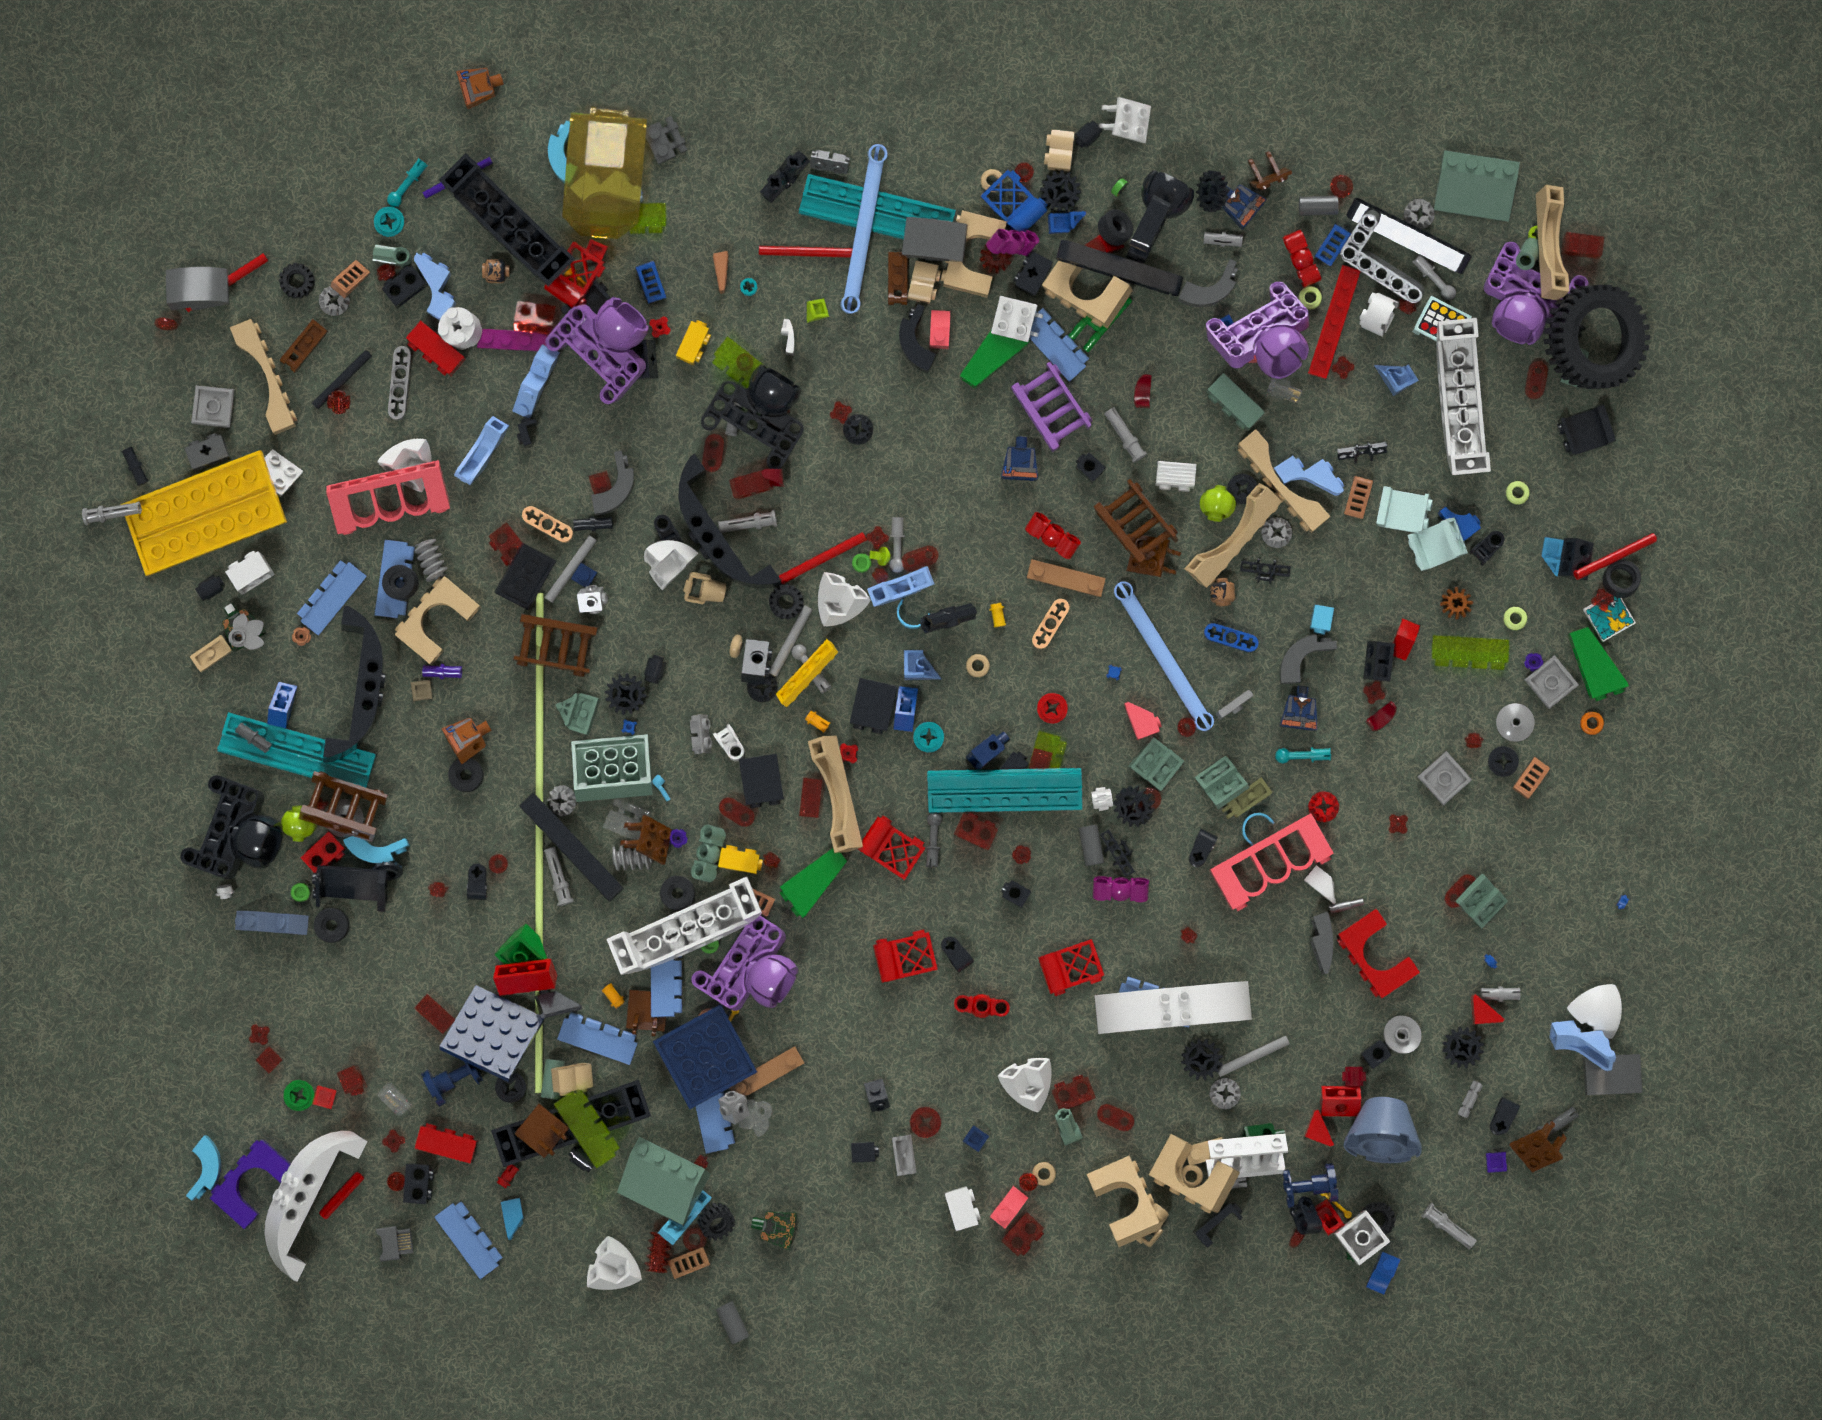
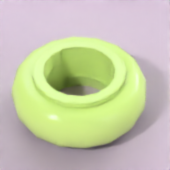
M1308 286L1300 291L1298 299L1307 309L1311 310L1320 305L1322 295L1316 287ZM1306 293H1313L1316 296V300L1313 303L1306 302Z
M1521 481L1510 483L1506 489L1507 499L1513 504L1525 503L1529 497L1528 486ZM1519 487L1523 490L1521 498L1513 496L1512 490Z
M1520 607L1509 608L1504 614L1505 625L1511 630L1522 629L1527 623L1526 612ZM1511 614H1519L1521 621L1518 624H1513L1510 621Z

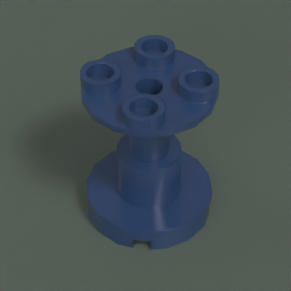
M467 1062L450 1073L444 1071L433 1077L429 1070L421 1073L424 1083L432 1097H436L437 1100L435 1102L439 1107L447 1103L443 1094L455 1088L454 1083L471 1074L478 1085L483 1081L480 1072Z
M1333 1163L1324 1164L1325 1174L1313 1175L1311 1180L1292 1182L1289 1169L1283 1170L1284 1191L1287 1193V1207H1294L1293 1194L1312 1191L1313 1195L1328 1193L1330 1202L1338 1201L1337 1179Z

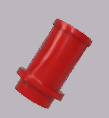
M513 1165L507 1166L502 1175L497 1177V1183L505 1189L507 1186L510 1187L509 1183L519 1169Z

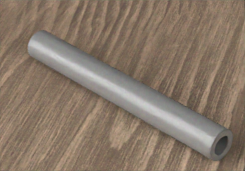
M591 536L587 537L544 598L553 603L596 543L594 538Z
M803 606L769 673L777 677L813 610L808 606Z
M1283 1036L1218 1067L1217 1069L1220 1071L1218 1074L1220 1077L1290 1043L1287 1037Z

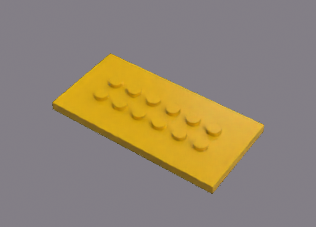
M261 450L121 504L136 502L141 504V514L128 515L125 518L146 576L287 523Z

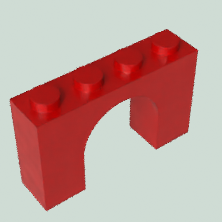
M1374 909L1337 935L1339 939L1336 941L1342 949H1347L1350 954L1347 956L1353 965L1357 964L1361 971L1358 973L1364 981L1368 980L1372 986L1369 989L1375 998L1379 996L1382 999L1419 974L1420 971L1410 957L1405 958L1385 971L1376 970L1368 965L1363 955L1364 944L1371 935L1387 925L1379 911Z

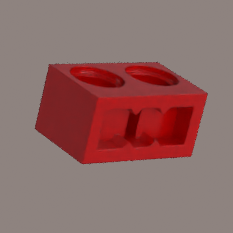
M328 831L300 858L316 873L317 867L313 865V859L316 856L322 858L321 865L329 866L334 860L338 862L345 855L344 851L346 848ZM330 843H335L336 851L329 854L327 846Z

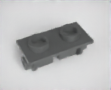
M812 151L811 168L833 171L837 174H847L850 157H847V155L833 153V158H829L830 152Z

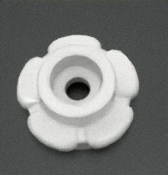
M231 884L221 885L217 887L216 896H220V899H227L232 897V893L235 890L232 889Z

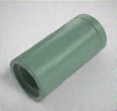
M1528 238L1524 241L1516 257V265L1520 269L1529 270L1534 266L1539 256L1537 239Z
M546 1059L541 1090L542 1098L560 1100V1094L553 1092L551 1069L564 1066L565 1061Z

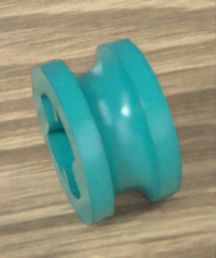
M745 278L740 284L741 292L745 296L754 295L757 292L756 281L752 278ZM749 282L750 285H754L751 292L743 289V286L746 287L745 283Z

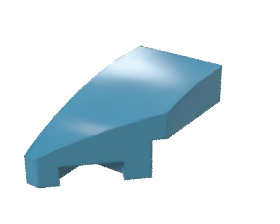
M1544 537L1541 556L1555 576H1558L1564 540Z
M520 1198L501 1202L508 1240H512L514 1233L523 1224L524 1216Z

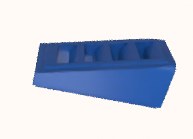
M1335 224L1315 257L1331 266L1352 233ZM1334 232H1339L1340 234L1345 236V238L1341 239L1340 237L1336 236ZM1331 237L1340 242V246L1331 242ZM1327 244L1336 249V252L1334 253L1325 246ZM1325 251L1333 257L1329 259L1321 253Z
M654 261L636 266L635 268L648 304L666 298ZM652 268V272L642 275L641 271ZM653 275L655 276V279L647 282L644 281V278ZM654 283H657L658 285L650 289H647L646 287ZM660 290V294L650 297L649 293Z

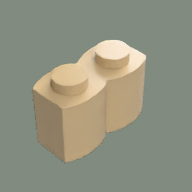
M1052 130L1051 135L1047 134L1046 146H1050L1049 153H1045L1044 164L1048 165L1047 170L1070 172L1074 132Z
M921 261L915 262L908 293L909 300L930 304L931 300H935L937 289H934L935 281L939 282L941 271L938 270V265Z
M578 1063L551 1069L553 1092L559 1093L560 1096L571 1095V1091L575 1090L578 1093L587 1092V1088L593 1087L592 1067L589 1063Z

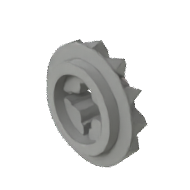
M1415 199L1408 203L1404 210L1405 221L1420 229L1427 228L1434 219V209L1430 202L1424 199ZM1421 206L1422 213H1424L1425 216H1421L1419 221H1417V215L1413 212H1417Z
M330 286L324 288L319 295V305L328 315H340L349 306V295L344 299ZM329 294L333 297L339 296L337 299L339 307L334 303L329 304L331 301Z
M1273 517L1263 525L1262 538L1270 547L1280 548L1290 541L1292 528L1289 522L1283 518ZM1283 527L1281 529L1282 531L1280 532L1283 539L1278 535L1271 538L1272 534L1274 533V531L1272 530L1273 528L1278 529Z
M561 785L554 787L549 792L550 796L547 801L550 806L548 808L554 814L567 816L574 810L576 798L572 789ZM561 798L566 800L567 802L560 804L556 800Z
M1228 1078L1215 1081L1210 1089L1211 1101L1221 1109L1234 1107L1241 1096L1240 1087L1235 1081ZM1227 1085L1228 1092L1234 1095L1227 1096L1224 1102L1223 1096L1217 1094V1092L1224 1091Z

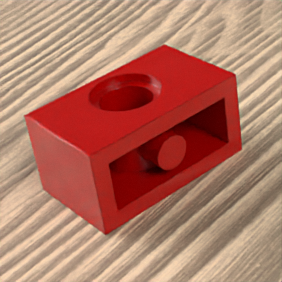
M1321 1086V1116L1357 1117L1361 1110L1360 1086Z

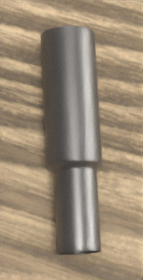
M1363 899L1329 905L1330 914L1362 906L1364 901Z

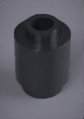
M1092 120L1074 134L1076 137L1074 141L1080 148H1088L1100 137V133L1103 131Z
M213 574L199 583L195 590L200 598L205 601L224 591L223 586L225 584L219 575L215 577Z
M653 655L652 658L648 657L644 671L645 681L659 684L667 664L664 662L663 657Z
M581 1145L579 1147L574 1146L568 1154L571 1157L569 1159L570 1162L582 1171L586 1170L588 1173L598 1161L594 1158V1154Z

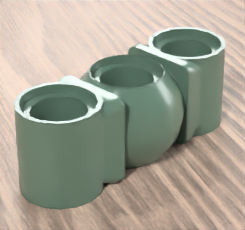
M705 825L700 831L701 838L699 842L703 843L697 848L696 855L698 861L694 860L691 874L695 879L712 882L716 878V869L718 868L714 864L720 859L721 854L718 846L723 847L726 833L722 828Z

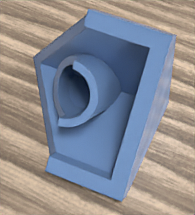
M1409 364L1405 367L1374 365L1393 396L1419 381Z
M904 650V680H942L924 656L923 650Z

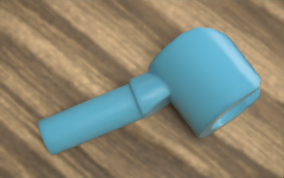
M656 775L652 783L659 789L666 801L670 800L667 792L661 786L665 780L660 775Z

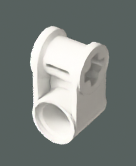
M730 724L719 733L713 734L731 760L739 761V759L744 758L745 750ZM735 747L741 749V754L737 757L731 755V750Z

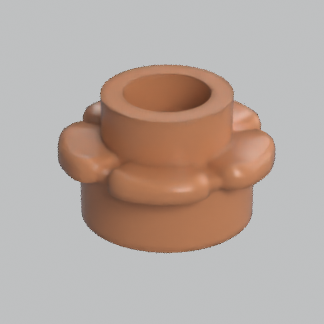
M298 627L294 630L292 640L297 645L304 646L311 640L310 631L305 627Z

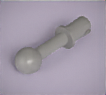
M1421 254L1412 261L1423 273V277L1428 276L1441 290L1443 299L1452 300L1456 296L1455 288L1451 285H1446L1433 271L1435 266L1429 264Z
M892 517V534L890 537H894L893 559L890 561L889 566L894 573H900L905 567L904 561L901 559V537H905L903 535V517Z
M798 644L792 648V656L795 659L801 660L803 664L809 659L806 656L807 650L803 645ZM823 671L812 680L821 694L828 691L827 688H831V685L822 674Z

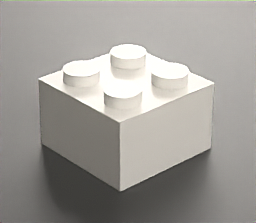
M252 551L244 556L245 560L240 563L238 561L228 566L229 570L225 571L236 590L242 595L275 575L260 552L255 553Z
M967 1186L946 1192L945 1197L956 1231L978 1225L977 1220L981 1218L978 1208H973L972 1201H975L972 1189L968 1190Z
M1363 1210L1334 1233L1357 1265L1362 1264L1390 1242L1367 1210Z

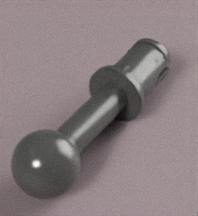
M931 812L927 816V822L930 825L929 846L925 847L927 850L926 867L933 868L934 866L936 868L938 867V854L941 850L940 847H937L938 826L942 823V816L938 812Z

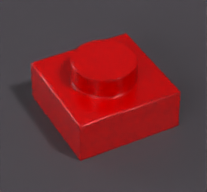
M590 239L586 250L603 260L608 247Z
M317 1086L312 1105L332 1109L336 1090Z

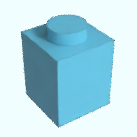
M1314 605L1310 629L1314 630L1313 633L1325 635V632L1330 631L1334 608Z

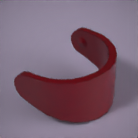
M1142 375L1136 383L1134 404L1137 408L1150 409L1152 375Z
M764 469L758 476V480L762 483L784 487L782 469Z
M1390 701L1365 721L1373 732L1382 729L1395 716L1397 711L1396 705Z

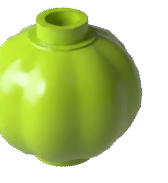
M1215 485V488L1204 492L1199 502L1203 514L1208 516V520L1222 522L1223 519L1230 517L1236 508L1235 498L1222 485Z
M292 806V810L286 811L281 819L283 832L292 837L293 841L303 842L304 838L311 836L317 828L316 824L298 819L302 806Z

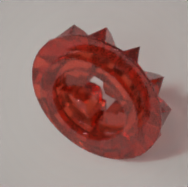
M921 1107L912 1114L910 1126L917 1136L929 1138L939 1131L941 1118L934 1109ZM920 1115L925 1119L933 1117L929 1122L931 1130L926 1126L919 1129L922 1123Z

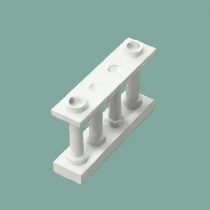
M1285 1134L1208 1141L1210 1160H1206L1208 1177L1217 1161L1223 1162L1239 1171L1238 1178L1283 1174V1170H1285L1283 1153H1288Z

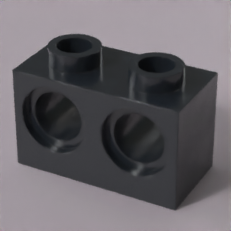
M412 265L409 268L408 266L402 268L396 278H390L383 284L382 290L397 309L427 287V284ZM409 276L416 277V281L413 284L406 283V279ZM395 287L401 289L400 294L397 296L391 295V291Z
M1564 538L1558 576L1577 580L1573 572L1591 563L1594 543L1578 538ZM1588 575L1579 580H1588Z
M1367 641L1363 679L1390 682L1394 643Z
M406 1164L403 1203L428 1204V1200H432V1189H429L430 1181H433L434 1169H431V1165ZM417 1169H422L425 1173L422 1180H418L415 1177ZM416 1188H420L423 1191L421 1199H416L413 1196V1191Z

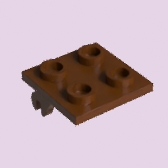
M1269 151L1265 152L1274 173L1264 178L1261 177L1253 159L1248 160L1256 180L1249 182L1250 186L1257 189L1260 188V190L1269 188L1271 186L1270 183L1278 181V183L1288 179V175L1292 174V171L1289 169H1278Z
M1142 535L1135 540L1136 543L1134 544L1138 549L1140 547L1143 548L1156 537ZM1166 539L1147 554L1146 560L1148 564L1143 568L1130 555L1126 571L1161 577L1162 572L1176 575L1177 571L1164 567L1163 564L1166 553L1180 557L1181 552L1168 548L1170 540Z
M643 815L642 821L639 823H624L623 828H628L630 831H641L639 840L632 841L621 840L620 846L636 848L637 852L661 865H665L672 829L647 815Z
M629 990L626 1028L633 1029L632 1035H636L637 1029L652 1030L651 1036H656L657 1031H665L666 1017H651V992Z
M538 1104L516 1131L515 1135L545 1158L549 1153L554 1156L555 1152L552 1149L561 1138L566 1141L565 1133L569 1127L542 1105Z
M1553 1121L1550 1122V1125L1546 1123L1541 1130L1509 1144L1531 1172L1563 1159L1559 1150L1567 1137L1564 1134L1561 1138L1558 1136L1553 1144L1547 1140L1550 1131L1555 1127Z

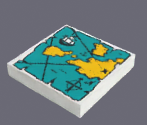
M1610 594L1583 609L1601 642L1606 641L1636 623L1622 598H1616Z

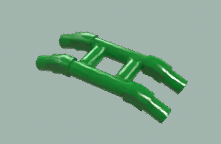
M1129 297L1120 309V311L1118 312V314L1116 315V317L1114 318V320L1112 321V323L1110 324V326L1132 303V300ZM1088 316L1082 318L1069 334V337L1075 340L1087 324L1096 332L1083 347L1087 352L1094 347L1108 330L1104 326L1098 327L1091 322L1092 319Z

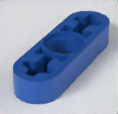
M1215 623L1207 625L1204 630L1205 638L1215 643L1245 652H1253L1258 647V639L1248 633ZM1212 627H1215L1218 633H1222V629L1225 630L1222 641L1219 640L1220 636L1218 635L1210 637V633L1207 632L1208 629L1211 630ZM1234 633L1237 637L1236 642L1228 643L1226 635ZM1240 635L1244 636L1242 640L1248 641L1249 638L1253 639L1252 643L1255 646H1251L1250 649L1246 648L1247 644L1241 643V647L1237 646L1240 641Z

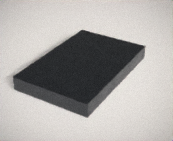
M522 542L494 592L529 610L556 560Z

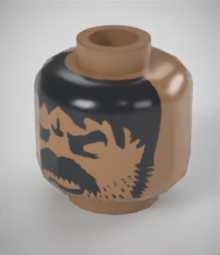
M487 259L486 263L482 264V278H485L488 283H504L506 277H510V265H506L504 259Z
M1228 578L1216 579V583L1210 585L1211 601L1216 603V606H1230L1231 602L1235 601L1234 583L1228 582Z

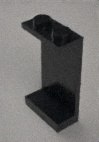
M318 865L316 873L312 875V884H315L312 897L316 899V907H320L322 897L377 901V911L385 912L388 900L387 870Z

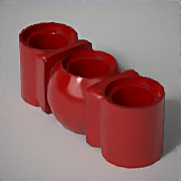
M1298 230L1284 236L1285 247L1288 253L1291 254V261L1297 270L1296 273L1299 280H1302L1301 285L1303 288L1321 281V275L1316 264H1313L1314 259L1309 248H1307L1308 244L1303 232Z
M1035 512L1025 527L1027 533L1037 539L1041 537L1045 545L1055 548L1054 551L1058 552L1062 557L1071 559L1081 544L1080 540L1069 532L1065 534L1063 528L1059 525L1050 524L1051 520L1044 514Z
M978 994L974 997L960 995L954 1001V1007L958 1012L972 1013L978 1018L995 1015L1003 1017L1010 1010L1007 1001L1003 999L996 1000L986 994ZM964 998L968 1001L966 1009L958 1008L957 1001ZM981 1000L987 1003V1009L983 1012L976 1008L977 1002ZM998 1003L1006 1005L1005 1013L1000 1014L996 1012L995 1007Z

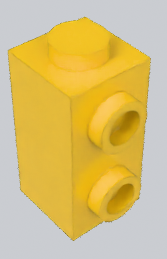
M699 320L696 323L691 321L678 349L676 358L693 366L696 362H700L703 355L701 349L703 345L708 344L711 338L707 324Z
M726 845V848L721 849L719 868L757 874V870L761 871L763 860L760 859V855L756 854V850L745 849V852L737 851L738 847Z

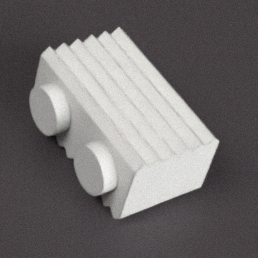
M1158 461L1155 486H1160L1159 489L1171 490V487L1179 488L1178 491L1189 492L1195 486L1196 464Z

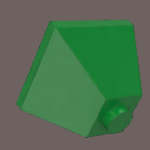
M524 924L515 931L494 954L504 965L547 959L540 936L528 924Z

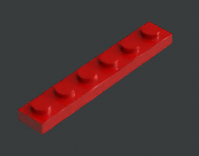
M1344 265L1341 267L1308 371L1309 375L1325 380L1327 378L1360 270Z

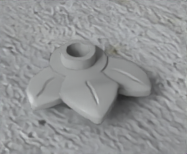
M244 613L240 614L233 621V630L229 633L228 637L229 642L235 647L244 646L249 650L262 647L264 642L259 635L263 630L264 623L259 620L248 621ZM238 634L242 636V639L240 641L235 640V637Z

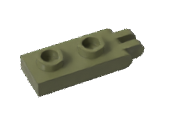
M1262 777L1249 785V789L1231 800L1221 810L1223 813L1229 809L1231 810V813L1226 816L1227 819L1233 815L1236 818L1272 794V791Z

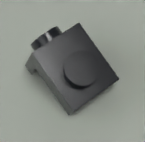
M529 417L521 420L520 424H517L520 432L517 434L519 444H523L525 449L532 447L527 428L538 425L536 419L532 420Z
M883 1079L864 1083L871 1112L883 1111L890 1107Z

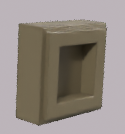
M430 680L411 682L413 702L433 699Z

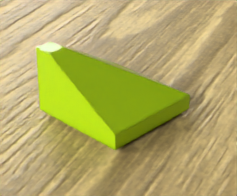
M824 299L807 302V323L829 317Z

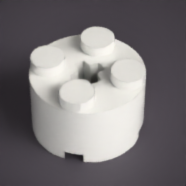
M1372 293L1368 300V309H1364L1360 316V325L1362 328L1383 337L1384 332L1386 333L1395 314L1392 311L1394 308H1398L1399 302L1380 293Z
M452 307L442 315L439 321L438 333L451 346L464 350L478 343L482 335V327L479 319L474 314L464 308Z

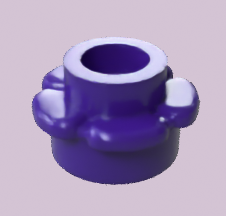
M1530 653L1526 656L1524 664L1527 669L1534 672L1543 665V660L1540 654Z
M674 829L671 831L670 844L680 848L687 843L688 838L684 830Z

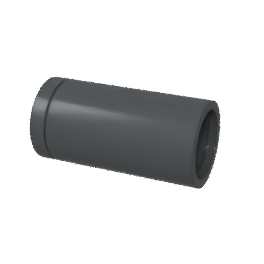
M1338 196L1299 197V216L1338 215Z
M1098 825L1079 828L1085 866L1104 863Z
M733 1301L715 1309L732 1344L749 1337Z

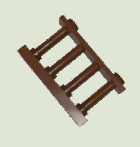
M1129 479L1127 483L1130 489L1108 506L1105 505L1103 507L1099 502L1093 507L1097 515L1137 564L1143 568L1148 564L1146 560L1147 554L1169 537L1176 543L1178 541L1176 536L1178 532L1172 524L1168 526L1141 493L1143 492L1141 486ZM1136 495L1142 503L1123 518L1115 521L1111 516L1112 512ZM1147 509L1153 518L1132 534L1126 535L1123 531L1124 526ZM1159 523L1165 531L1145 547L1138 549L1134 544L1136 543L1135 540Z
M521 614L519 623L523 624L524 634L520 656L513 657V661L517 662L516 665L528 667V664L566 670L580 677L590 673V669L584 668L588 642L591 636H596V627ZM535 626L542 627L543 631L539 660L527 658L531 633ZM553 630H559L562 634L558 663L546 661L550 636ZM572 633L580 634L581 638L577 666L565 665L569 639Z
M314 771L311 782L316 783L309 805H302L298 819L373 842L377 828H374L372 823L378 805H385L388 795L378 789L372 790L331 777L325 772ZM323 786L335 789L328 811L325 812L316 808ZM342 792L353 795L347 815L344 818L335 814ZM360 798L372 801L364 823L353 820Z

